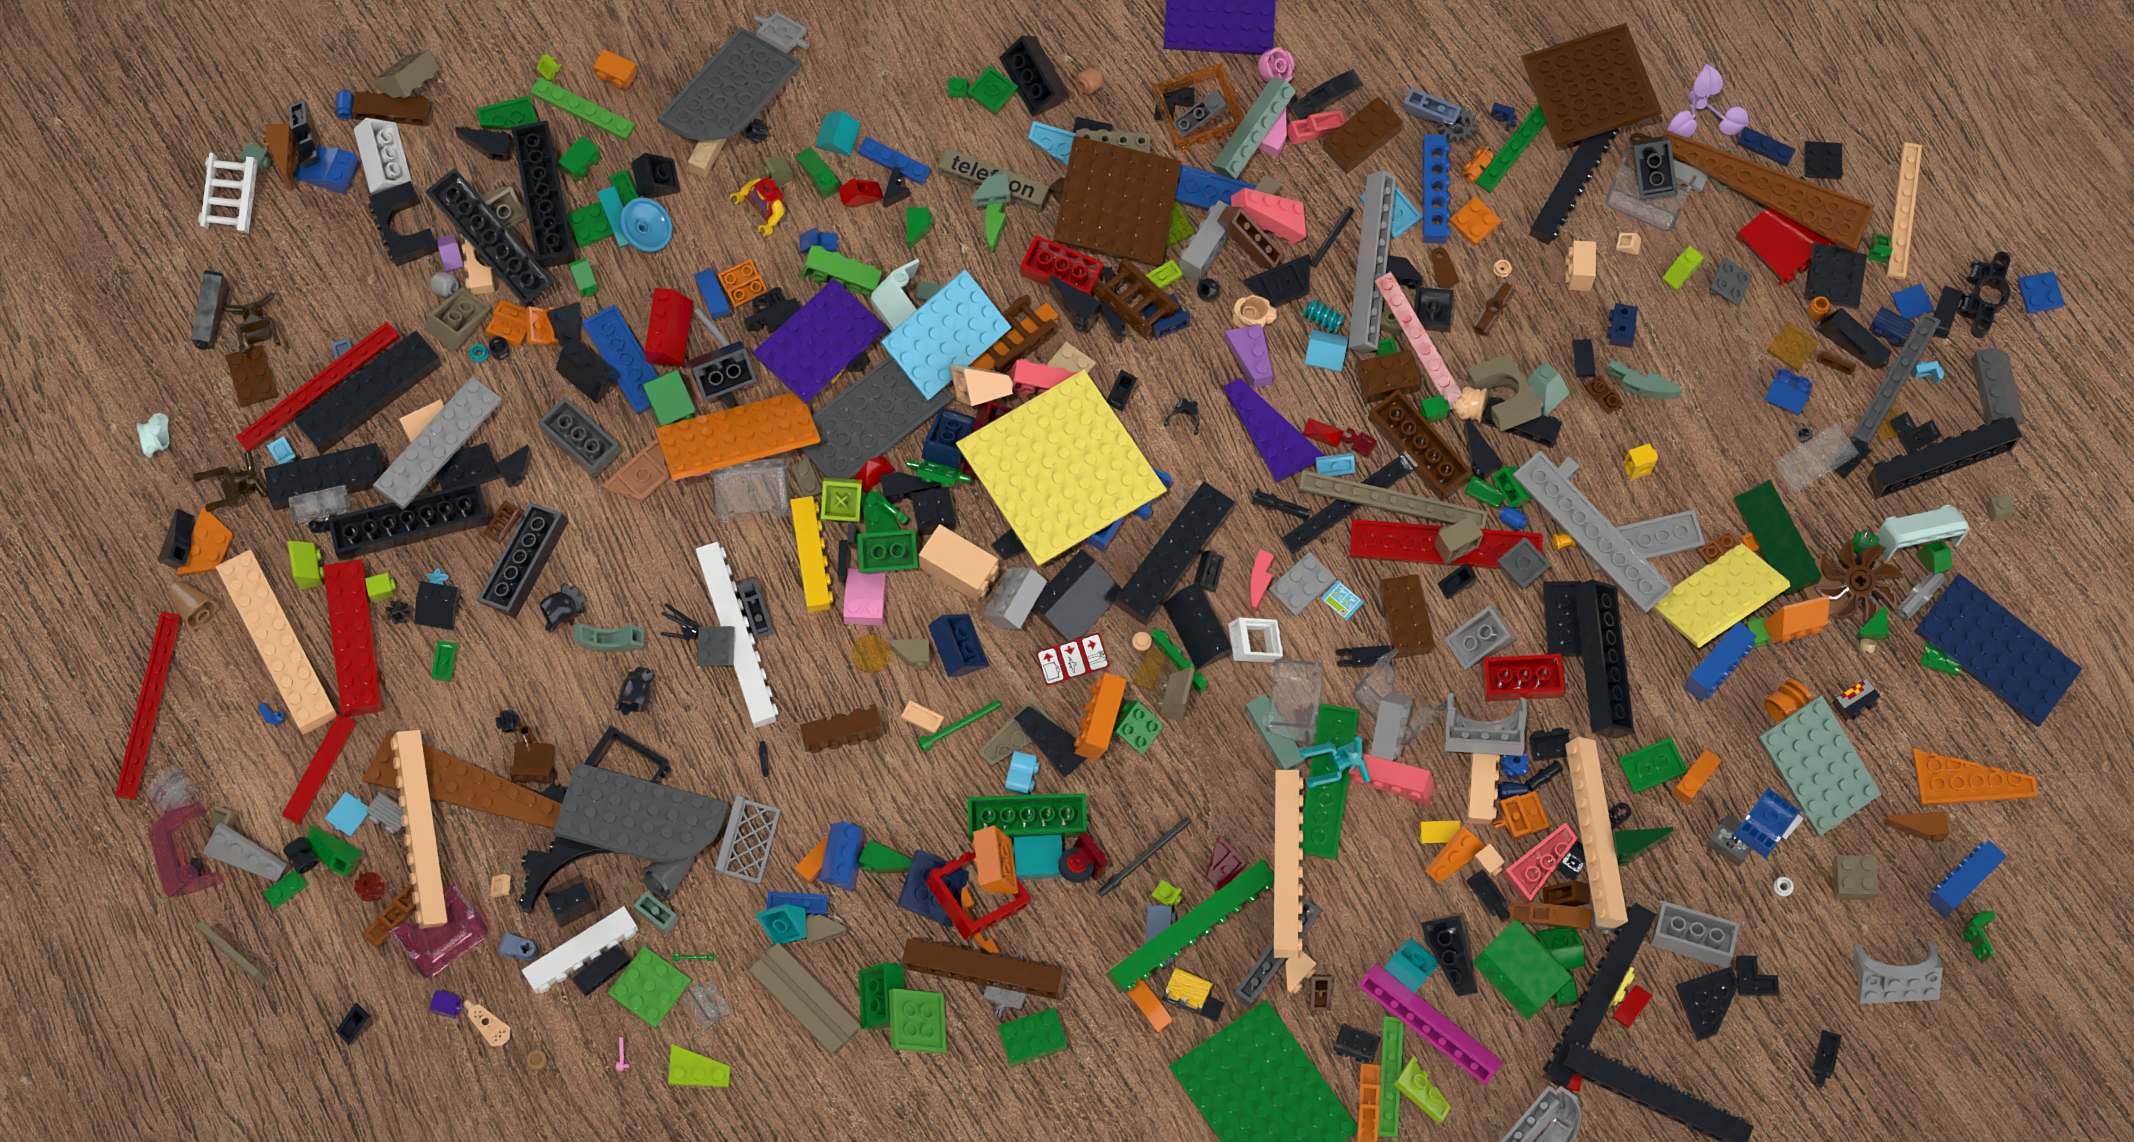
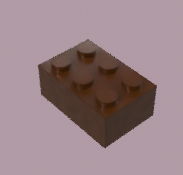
M1411 349L1356 362L1354 371L1364 404L1384 400L1398 389L1404 395L1419 392L1421 381Z

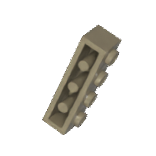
M1083 128L1077 130L1075 134L1078 137L1150 153V134H1145L1142 131L1127 133L1124 130L1108 132L1105 129L1090 131V129Z

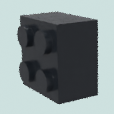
M1416 287L1414 311L1425 330L1451 332L1454 290Z
M948 487L911 493V503L918 537L933 534L939 524L950 531L956 530V521Z

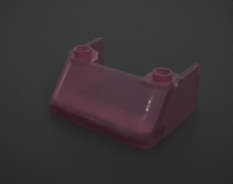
M200 801L168 811L149 829V837L163 891L171 898H177L225 883L224 878L218 871L199 876L194 866L184 865L179 867L170 831L179 829L184 820L207 814Z

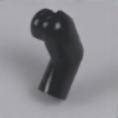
M328 512L323 521L317 522L312 520L309 522L308 527L313 533L328 531L330 528L328 518L335 515Z

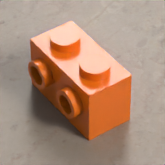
M603 49L593 65L595 76L602 81L607 80L615 87H622L626 90L637 74L635 63Z

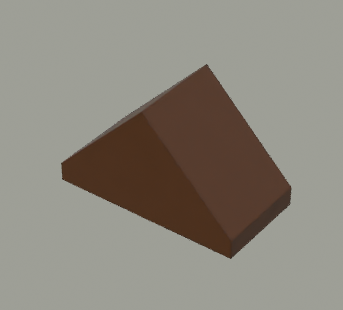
M1311 975L1309 981L1310 1011H1330L1332 975Z

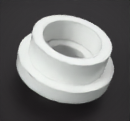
M1779 877L1774 882L1773 888L1776 894L1785 897L1792 893L1794 885L1789 878ZM1784 884L1786 886V890H1782L1780 888V885Z

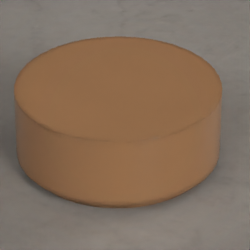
M533 1050L527 1055L526 1062L530 1069L539 1071L546 1066L547 1057L541 1050Z

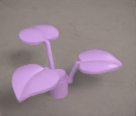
M1705 64L1693 83V90L1688 95L1692 114L1688 110L1677 113L1670 121L1666 130L1686 138L1690 137L1697 127V122L1693 119L1695 117V108L1703 109L1708 107L1722 118L1719 129L1727 135H1735L1742 132L1744 127L1748 126L1749 120L1747 112L1742 107H1731L1723 116L1707 102L1709 94L1715 95L1721 90L1723 80L1715 68Z

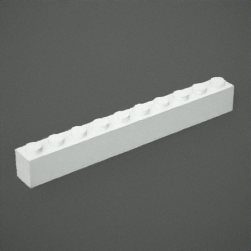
M718 542L696 548L697 557L720 626L734 627L733 666L753 727L755 729L776 722L777 707L775 703L771 704L770 697H773L770 686H765L766 674L764 668H759L760 656L758 651L753 650L752 645L755 644L752 633L748 634L746 628L749 627L746 616L742 617L740 610H743L741 599H736L735 593L738 590L735 581H730L729 576L732 575L729 564L725 565L723 559L727 558L724 548H720Z

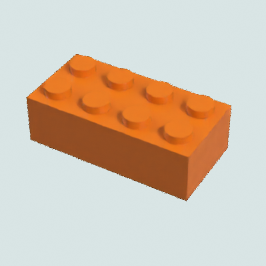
M1105 672L1101 677L1097 678L1095 683H1092L1089 694H1091L1090 701L1087 700L1084 707L1086 715L1079 724L1081 732L1074 741V746L1076 747L1075 754L1097 761L1107 750L1127 682L1126 679Z

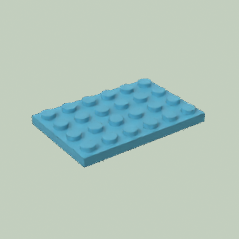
M963 269L883 338L880 343L922 396L929 400L953 379L950 364L968 366L1012 327L966 269Z

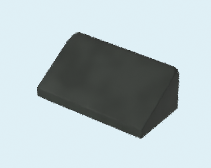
M1211 550L1202 552L1194 583L1198 582L1202 590L1216 592L1225 557Z

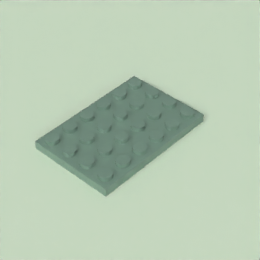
M1818 695L1757 737L1817 836H1822L1882 795L1822 695Z

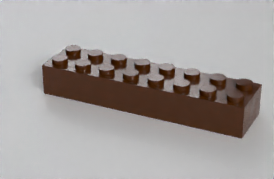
M913 937V940L907 939L902 963L907 970L1059 1001L1062 1000L1066 975L1058 965L1049 964V966H1043L1040 962L1029 960V963L1023 962L1021 958L1010 956L1007 959L1002 958V955L991 952L990 955L982 954L983 951L978 949H971V951L963 950V947L958 945L947 947L939 941L927 943L919 937Z

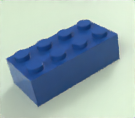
M1738 621L1693 671L1683 688L1700 702L1705 697L1709 699L1716 691V688L1719 685L1721 686L1728 678L1727 676L1730 672H1733L1740 664V661L1743 658L1745 659L1755 645L1753 641L1756 635Z
M1990 840L1985 845L1981 842L1929 894L1931 898L1927 902L1945 919L2007 856Z

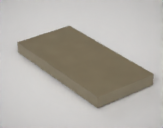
M202 921L197 924L196 928L206 939L258 984L263 985L267 981L258 969Z

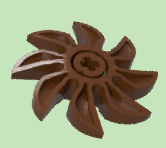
M1853 539L1848 540L1839 552V562L1846 568V572L1837 567L1825 555L1822 556L1821 569L1824 576L1828 580L1840 581L1842 585L1815 586L1816 592L1821 597L1829 596L1830 601H1836L1843 594L1848 596V600L1831 617L1836 619L1850 617L1857 611L1858 599H1860L1864 609L1865 625L1879 611V603L1872 597L1871 593L1880 597L1888 606L1895 610L1897 597L1894 589L1889 584H1878L1876 579L1903 578L1902 573L1898 568L1887 563H1882L1874 571L1869 568L1873 560L1886 549L1885 547L1878 545L1868 547L1860 554V565H1856ZM1858 578H1859V581L1863 583V584H1861L1860 586H1859L1858 583H1855V581H1856Z

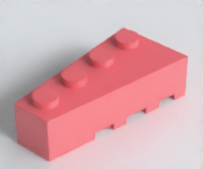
M1243 188L1231 196L1232 207H1241L1261 229H1268L1274 232L1275 236L1287 239V242L1292 245L1306 237L1303 202Z
M1020 359L1014 363L1008 375L1013 382L1012 391H1019L1022 396H1029V394L1040 395L1079 372H1070L1061 367L1052 368L1043 363L1034 364L1030 363L1029 360Z
M1364 753L1361 757L1365 760L1371 778L1370 782L1365 783L1363 781L1358 766L1349 770L1351 779L1357 784H1366L1427 806L1435 787L1431 772L1428 770Z
M1565 822L1501 874L1522 901L1529 903L1578 837Z

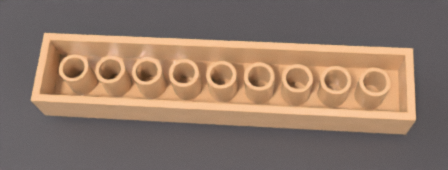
M251 549L216 566L301 733L304 735L334 720L337 713Z

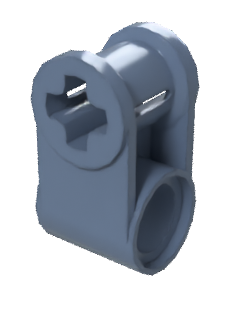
M510 933L503 934L497 953L503 956L531 962L538 956V950L532 941ZM530 948L531 951H527L525 954L524 950H528Z

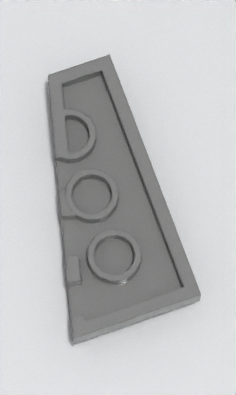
M221 822L216 826L202 853L275 882L280 879L287 866L285 862Z

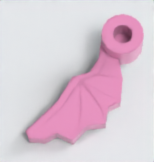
M619 1037L620 1062H616L617 1071L629 1068V1064H624L623 1037Z

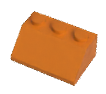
M1829 596L1783 606L1763 622L1772 643L1780 641L1781 643H1786L1792 640V638L1799 640L1808 634L1815 636L1821 633V629L1828 624Z
M995 825L973 832L974 840L972 844L976 852L974 861L978 869L976 877L978 885L988 893H1018L1012 839Z

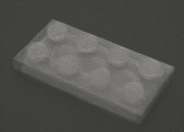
M1835 423L1773 462V465L1795 495L1856 457L1859 452L1840 425Z

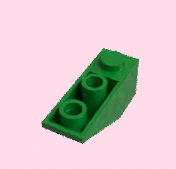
M313 825L310 826L306 840L310 844L311 849L314 850L329 869L347 877L358 867L362 851Z

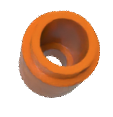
M1825 297L1814 298L1808 308L1809 317L1815 321L1823 320L1830 309L1829 301Z

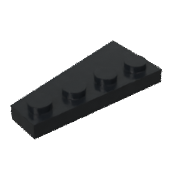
M1030 706L1026 707L1013 719L1064 778L1087 759L1075 754L1074 737Z

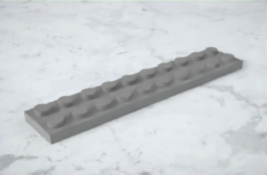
M1541 450L1512 475L1521 487L1644 614L1673 589Z

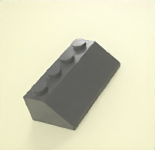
M1995 348L1977 350L1971 358V363L1986 423L1990 425L1999 418L2005 417L2007 419L2013 417L2016 424H2024L2025 421L2008 353Z

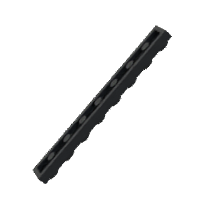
M1401 454L1361 483L1387 489L1410 473L1413 468ZM1337 499L1282 537L1281 541L1291 555H1293L1363 506V504Z

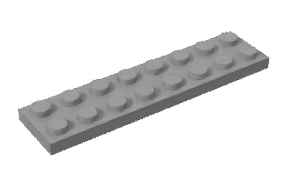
M471 377L373 484V488L404 510L501 403L502 398Z

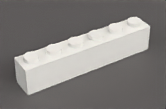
M623 906L527 966L522 972L534 992L542 994L551 988L550 985L555 982L560 983L564 981L568 974L573 971H580L585 967V963L590 960L595 961L602 955L601 953L615 945H619L620 941L634 937L636 931H638L637 925Z

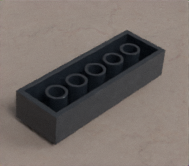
M377 443L264 468L269 499L274 511L373 489V484L385 472L381 451Z

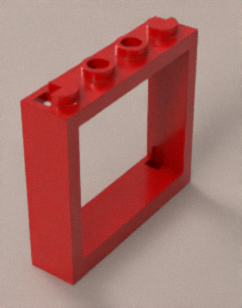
M975 851L964 853L957 861L954 859L950 860L941 869L939 867L933 869L925 882L964 940L1021 911L1032 900L1016 877L1018 893L1012 894L1015 900L971 923L941 878L972 863L976 858Z

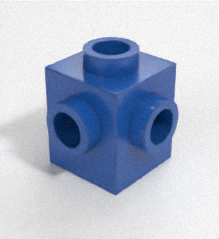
M1523 752V756L1504 755L1500 760L1503 762L1500 770L1507 777L1516 781L1520 775L1523 777L1530 768L1527 766L1530 759L1527 758L1528 756L1525 752Z

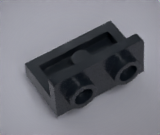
M1341 1024L1333 1050L1343 1057H1348V1055L1355 1057V1060L1360 1063H1371L1380 1036Z

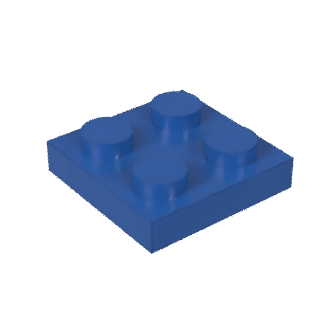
M2054 271L2017 279L2027 314L2063 308L2065 305Z

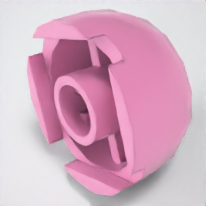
M1281 47L1270 49L1260 57L1258 71L1261 78L1267 83L1272 77L1284 79L1287 82L1293 77L1291 74L1295 65L1291 54L1287 50L1284 51Z

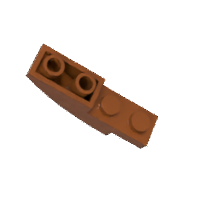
M1511 902L1510 923L1517 918L1521 924L1590 930L1592 910L1544 903Z

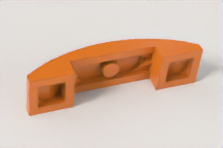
M965 886L961 892L962 910L972 923L974 919L969 911L974 909V902ZM981 933L972 936V939L985 954L990 955L991 952L1000 954L993 939L984 941Z
M1139 979L1135 982L1137 986L1128 993L1126 992V994L1158 1033L1173 1020L1144 981L1142 982Z

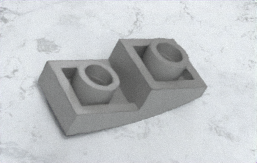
M1673 160L1676 183L1678 185L1684 183L1697 193L1702 191L1708 176L1687 164Z

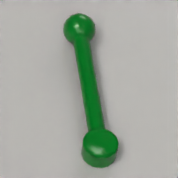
M675 953L673 960L676 962L680 961V959H707L708 961H713L714 955L711 953L708 955H680Z

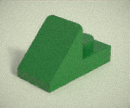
M1873 233L1868 259L1886 263L1888 255L1891 256L1893 250L1891 237Z

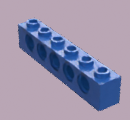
M1424 134L1422 142L1423 243L1445 244L1446 237H1450V226H1447V220L1450 219V209H1447V203L1450 202V192H1447V187L1450 185V175H1447L1450 159H1446V153H1449L1450 142H1446V135ZM1432 154H1438L1440 157H1434ZM1437 170L1440 174H1435L1432 171ZM1433 187H1438L1440 190L1435 191ZM1433 204H1438L1440 207L1436 208ZM1433 221H1438L1441 224L1436 225L1433 223Z

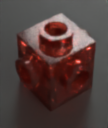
M365 872V874H359V879L355 880L354 891L362 901H380L381 894L384 892V882L377 873Z

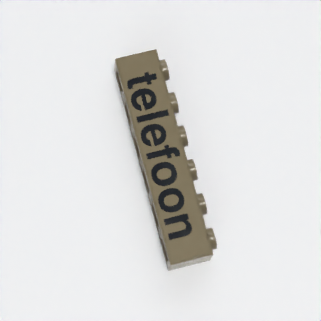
M946 148L938 165V175L978 189L988 176L996 173L1007 174L1010 201L1041 213L1049 196V186L1046 183L1031 180L1023 174H1015L1007 168L996 167L991 162L980 161L975 156L964 155L956 149L950 150Z

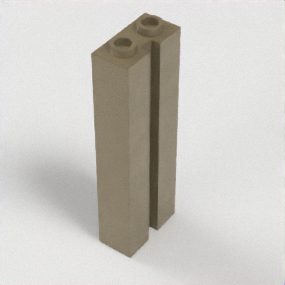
M779 943L770 945L764 953L766 955L762 959L757 958L750 964V975L833 1058L861 1031V1026Z

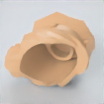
M1254 294L1237 300L1232 310L1233 323L1239 328L1262 325L1263 327L1266 323L1270 324L1277 318L1276 309L1270 306V302Z
M1465 387L1461 396L1453 403V409L1457 413L1458 418L1463 420L1469 418L1471 420L1476 419L1480 424L1489 402L1487 388L1480 391V389L1475 390L1471 387Z

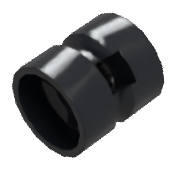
M305 837L293 840L283 849L288 860L293 861L292 866L297 874H304L310 871L320 861L314 850H310L311 846Z

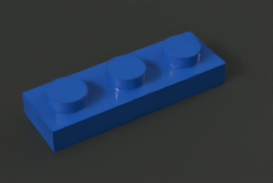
M768 891L767 909L789 904L805 908V915L815 914L817 916L820 914L826 916L828 895Z

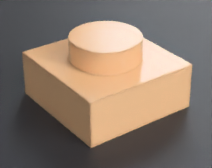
M506 874L493 876L490 896L497 898L509 895L511 876Z

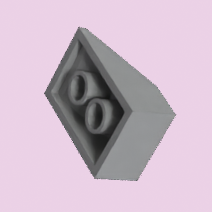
M1489 605L1444 640L1462 667L1468 670L1482 662L1485 657H1490L1503 650L1515 641L1517 637L1499 610Z

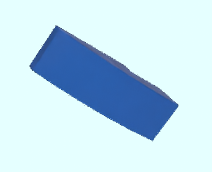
M709 268L695 273V280L712 320L730 315L728 304L712 269Z

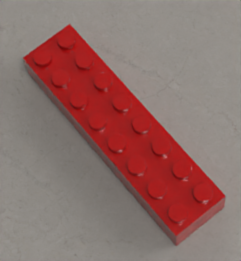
M362 559L323 565L341 712L345 717L382 712L383 704L370 600L365 578H367L365 565Z

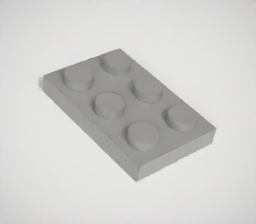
M1309 552L1275 582L1268 591L1296 617L1336 581V577Z

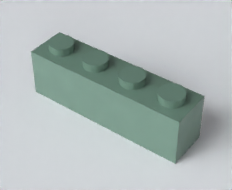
M1264 694L1245 704L1244 710L1279 769L1294 770L1302 766L1305 758L1300 757L1299 749L1302 747L1296 745V738L1291 730H1287L1284 717L1276 712V705L1273 699L1268 698Z

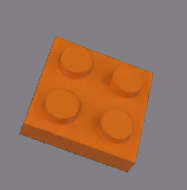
M1476 196L1449 219V223L1474 246L1478 245L1502 222Z

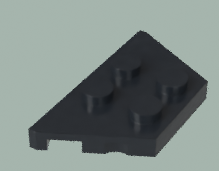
M1304 255L1247 278L1243 283L1255 294L1268 300L1274 308L1309 294L1310 255Z

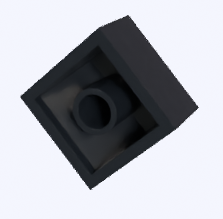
M644 153L631 162L639 196L657 198L680 192L675 164L672 158Z
M420 581L416 596L414 623L416 625L453 631L461 598L459 588Z

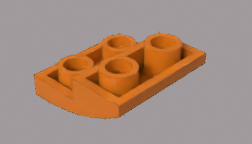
M751 259L717 274L734 308L768 292Z

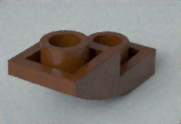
M1601 374L1584 385L1589 394L1607 414H1610L1624 404L1614 388L1610 389Z

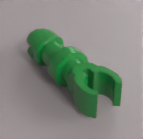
M879 496L884 502L881 503L876 499L877 504L887 510L888 515H893L902 525H905L909 518L897 510V506L891 505L886 498Z

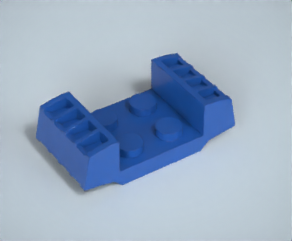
M1768 787L1733 836L1766 859L1801 810Z

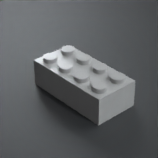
M1218 200L1216 205L1210 207L1208 211L1209 216L1206 220L1203 219L1201 221L1198 233L1191 236L1189 240L1190 245L1187 249L1184 248L1179 256L1181 260L1178 266H1180L1183 276L1197 284L1201 281L1230 236L1217 222L1225 207L1229 206Z
M1663 901L1657 913L1650 945L1727 968L1733 958L1740 923Z

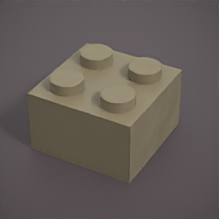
M1472 516L1467 518L1461 517L1454 525L1450 527L1447 525L1439 530L1434 546L1447 565L1479 548L1483 533Z
M1837 855L1832 861L1834 899L1874 900L1877 897V856Z

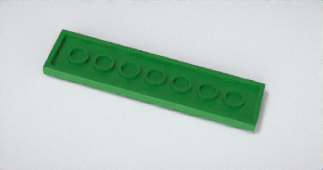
M1321 703L1314 746L1323 745L1330 741L1332 744H1335L1337 749L1354 742L1359 710ZM1328 752L1312 755L1309 778L1337 772L1336 767L1330 762ZM1346 767L1341 772L1342 778L1339 781L1320 784L1313 788L1307 787L1303 824H1301L1303 842H1299V848H1303L1304 855L1336 860L1349 779V767Z

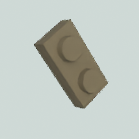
M809 459L791 465L803 497L813 496L815 498L822 495V489Z

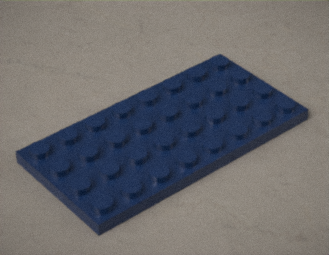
M1960 573L1955 576L1914 630L2037 727L2044 722L2083 669Z

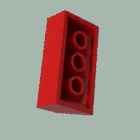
M654 288L644 350L646 363L684 366L693 300L674 289Z

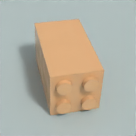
M940 524L919 554V567L977 602L981 597L984 598L989 591L988 586L991 582L994 583L999 576L998 558Z

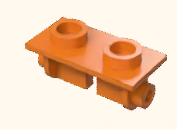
M1489 146L1479 147L1473 153V159L1466 162L1462 167L1463 171L1459 175L1460 177L1466 175L1467 180L1471 183L1479 178L1483 173L1479 165L1486 169L1493 160L1494 154L1491 151L1487 152Z

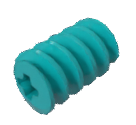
M1317 298L1313 302L1310 301L1302 317L1308 316L1309 321L1315 319L1316 325L1322 322V328L1328 326L1329 332L1335 329L1334 334L1336 335L1343 323L1344 313L1342 312L1338 316V309L1331 312L1330 305L1325 309V302L1317 305Z

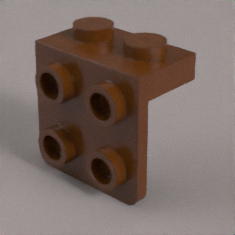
M517 742L515 745L513 767L510 766L509 771L512 781L519 783L532 781L539 784L551 782L554 745Z

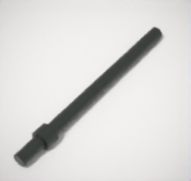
M1187 817L1182 819L1116 876H1111L1108 882L1097 891L1098 894L1103 897L1112 888L1116 889L1124 878L1191 823Z

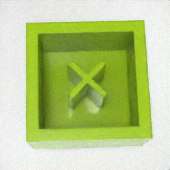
M824 477L821 519L859 522L862 480Z

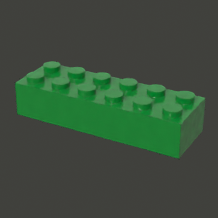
M1086 793L967 797L969 841L974 840L973 832L994 825L1012 840H1014V837L1044 835L1078 838L1083 832L1086 831L1087 833Z

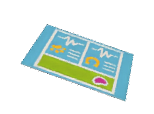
M1339 580L1321 598L1346 621L1364 603L1363 600Z

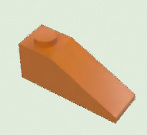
M1705 749L1672 794L1689 805L1722 760Z

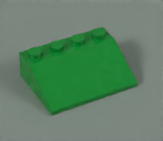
M1517 918L1472 962L1527 1021L1536 1015L1572 978L1569 972Z

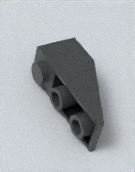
M1215 89L1173 121L1172 124L1180 135L1185 137L1229 108L1230 104L1222 93Z

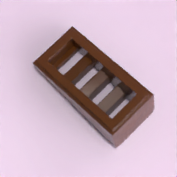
M505 500L483 534L500 544L522 515L520 509ZM508 510L513 513L512 516L506 513V511ZM503 516L508 519V522L501 519V517ZM497 523H500L501 525L504 526V528L502 529V528H500L499 526H497L496 524H497ZM492 529L498 531L500 533L499 536L493 533Z

